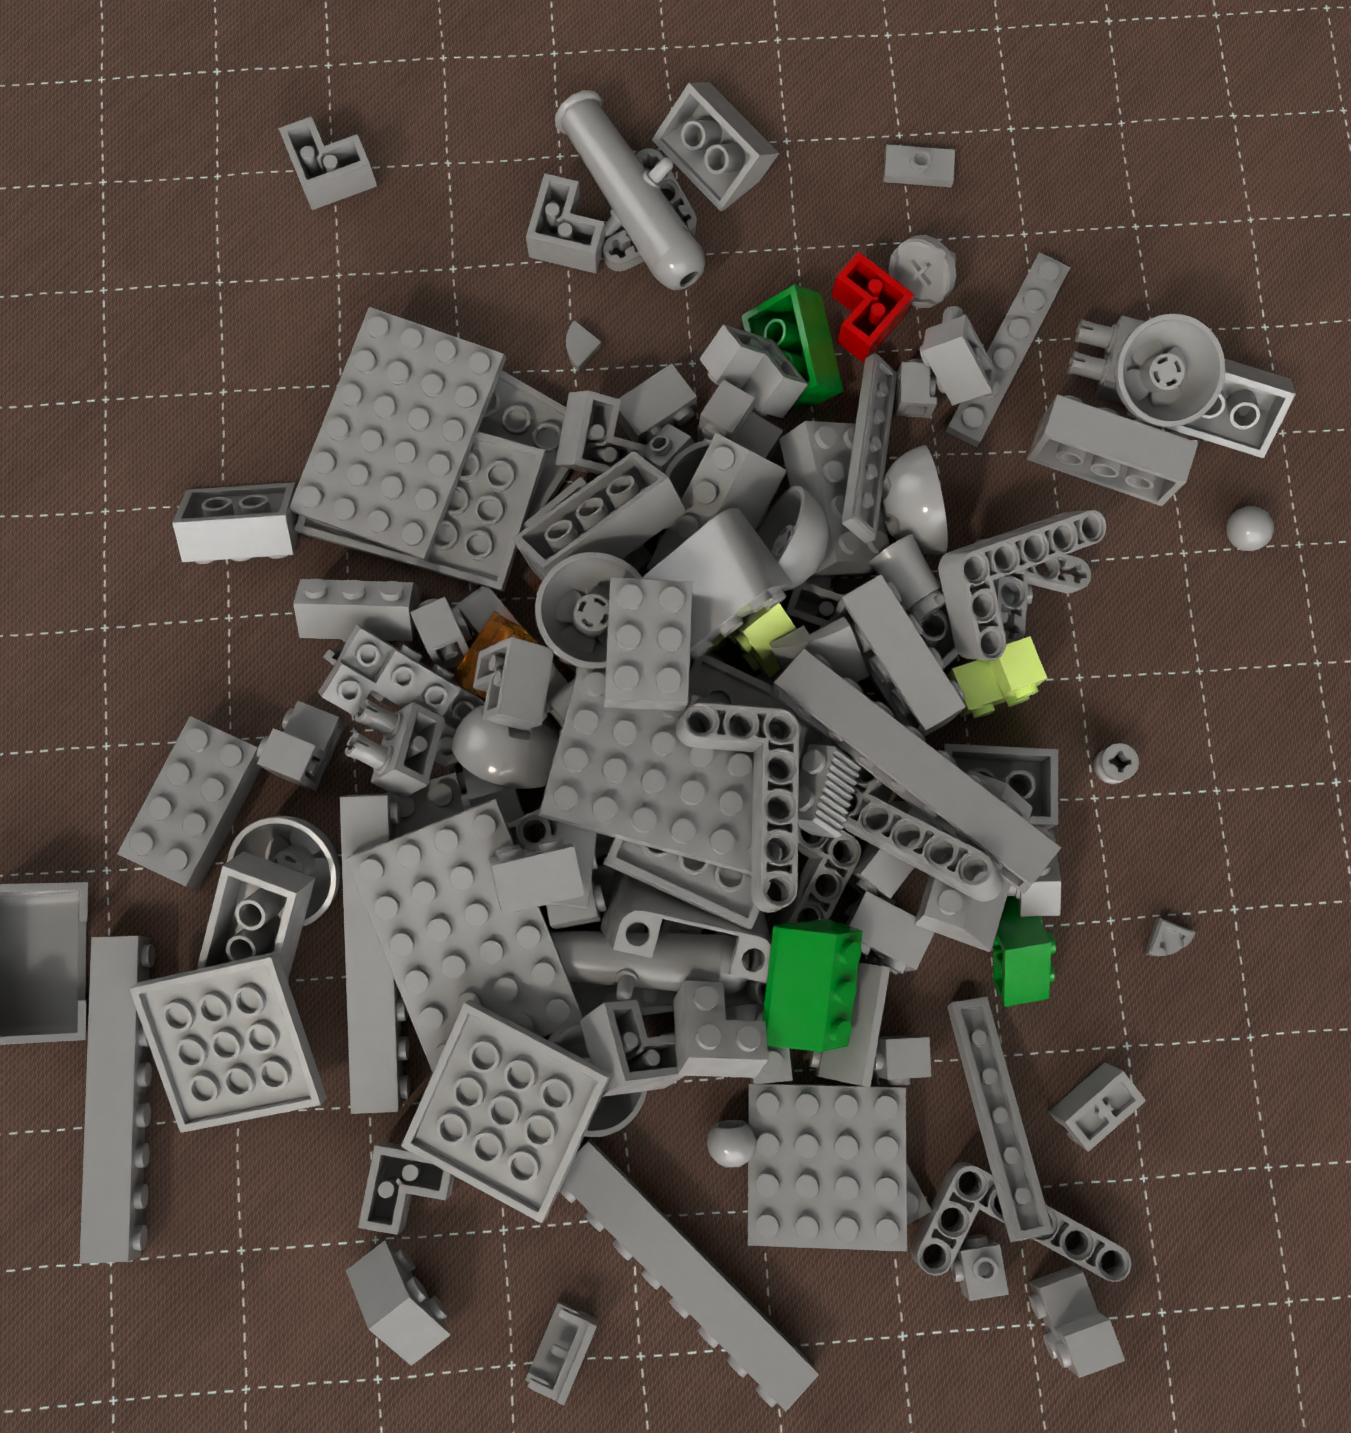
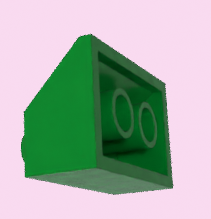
M794 284L741 315L745 331L773 340L808 385L789 410L815 406L843 392L820 292Z
M829 919L773 926L762 1018L766 1025L767 1046L824 1052L849 1045L863 930Z

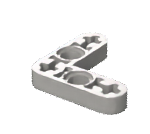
M650 148L643 149L636 154L642 164L648 162L650 166H655L664 158L659 151ZM670 171L661 181L662 187L660 189H669L674 193V198L669 202L675 210L677 209V213L683 222H687V227L694 235L697 221L695 212L672 171ZM626 230L612 235L605 241L603 259L611 270L621 272L644 262L640 253L635 252L634 245L631 246V239ZM618 248L621 252L625 251V257L620 258L617 254L613 255V249Z
M1065 554L1044 562L1047 567V575L1045 577L1037 572L1035 566L1007 575V577L993 580L1004 629L1010 631V636L1008 637L1005 631L1006 644L1024 638L1028 584L1063 593H1074L1087 587L1091 581V570L1083 559ZM1070 570L1071 575L1063 572ZM1002 586H1007L1012 590L1014 594L1012 604L1007 603L1001 595Z

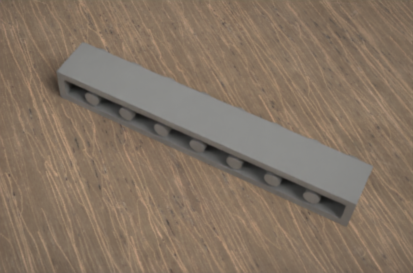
M803 649L774 682L772 696L945 833L988 855L1002 877L1023 894L1032 886L1061 849L1055 843L1056 840L1049 831L1043 827L1031 825L1022 818V812L1014 804L1006 800L1000 801L989 792L990 788L983 780L974 775L969 777L957 767L958 764L952 756L941 750L937 752L925 742V737L917 729L911 726L905 727L894 718L893 712L886 705L878 701L874 703L867 698L855 681L847 677L843 679L832 670L830 663L821 655H812Z
M393 793L345 795L340 797L351 1114L399 1112L404 1099H409L410 1077L409 1075H403V1060H408L409 1040L408 1036H402V1021L407 1020L408 1011L346 858L394 839L395 826L400 825L401 808L399 802H394Z
M91 937L80 1264L129 1262L141 1256V1250L145 1249L147 1243V1227L142 1225L143 1209L147 1206L149 1195L148 1186L143 1184L144 1167H147L150 1157L149 1145L145 1143V1127L149 1125L151 1118L150 1104L146 1102V1086H149L151 1083L152 1067L147 1062V1046H149L129 988L138 982L149 980L150 968L155 963V948L153 944H150V937Z
M589 1138L577 1151L559 1192L571 1203L577 1199L588 1210L584 1217L599 1232L605 1228L615 1238L612 1243L614 1248L626 1260L629 1261L634 1257L644 1267L640 1273L652 1287L657 1290L662 1285L672 1296L669 1300L671 1306L683 1318L686 1319L691 1315L701 1325L697 1331L710 1346L715 1348L720 1344L730 1355L726 1359L729 1365L741 1377L744 1378L749 1374L759 1384L755 1390L769 1406L773 1408L778 1403L786 1412L819 1376L816 1366Z

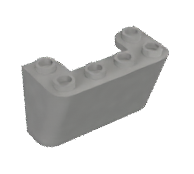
M728 509L715 516L643 576V579L693 581L689 669L694 660L700 658L714 647L711 642L721 633L723 636H727L743 624L741 617L752 609L753 612H757L763 607L769 610L776 606L786 597L783 591L793 584L740 509Z
M615 870L606 903L607 911H604L600 926L613 950L652 958L662 919L714 930L715 934L736 938L728 974L767 983L771 938L763 911H759L753 928L748 930ZM641 923L645 924L649 930L647 939L640 944L630 943L626 938V932H633ZM747 950L750 953L748 969L744 968L742 964V957Z
M88 882L0 884V1045L86 1040L85 995Z

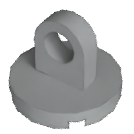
M916 235L902 242L893 251L889 262V275L915 294L911 303L912 306L931 308L945 300L954 289L957 276L955 268L956 255L954 252L949 251L938 239L928 235Z

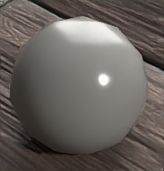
M1242 507L1233 512L1228 519L1226 525L1227 538L1233 546L1242 551L1258 550L1267 545L1274 533V522L1269 513L1260 507Z
M743 1120L719 1121L713 1125L708 1133L707 1147L709 1154L719 1165L725 1168L741 1167L749 1162L754 1154L756 1146L754 1131Z

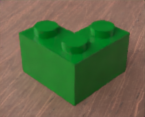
M1007 896L992 946L993 983L1004 1007L1049 999L1050 982L1055 980L1054 969L1051 963V954L1056 953L1054 936L1051 931L1045 930L1042 916L1021 917L1019 900L1015 896Z

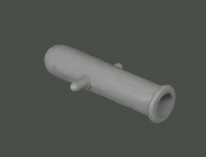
M582 90L572 94L557 110L555 114V127L561 133L567 134L612 208L610 218L604 223L605 239L614 235L623 226L649 270L661 284L671 290H683L690 287L704 273L705 256L699 242L660 189L662 187L661 181L673 168L672 160L664 157L651 171H647L602 109V98L595 91Z
M641 923L633 932H626V938L630 943L640 944L647 939L648 933H644L645 924ZM550 930L570 982L618 986L616 992L618 1001L630 1000L633 988L679 991L684 980L723 982L724 995L740 991L748 981V979L728 974L737 940L728 935L659 933L653 957L649 958L613 950L602 931ZM748 950L742 957V964L746 969H748L750 962Z

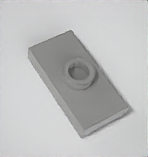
M886 144L883 182L952 187L954 182L955 150Z

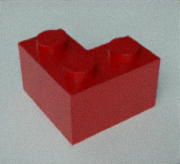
M859 251L836 276L831 297L852 312L841 325L837 343L862 363H865V358L876 351L908 314L915 294Z

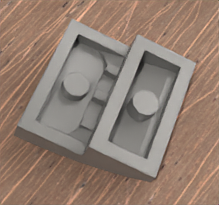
M845 617L828 624L810 635L803 625L769 643L782 672L805 649L812 655L819 654L824 657L832 666V670L843 679L847 677L855 682H859L870 676L851 626Z

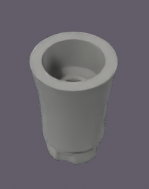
M913 534L896 541L869 562V565L879 575L881 574L887 583L892 582L901 595L902 604L907 611L911 610V613L918 622L929 617L946 604L943 592L941 591L942 586L923 557Z

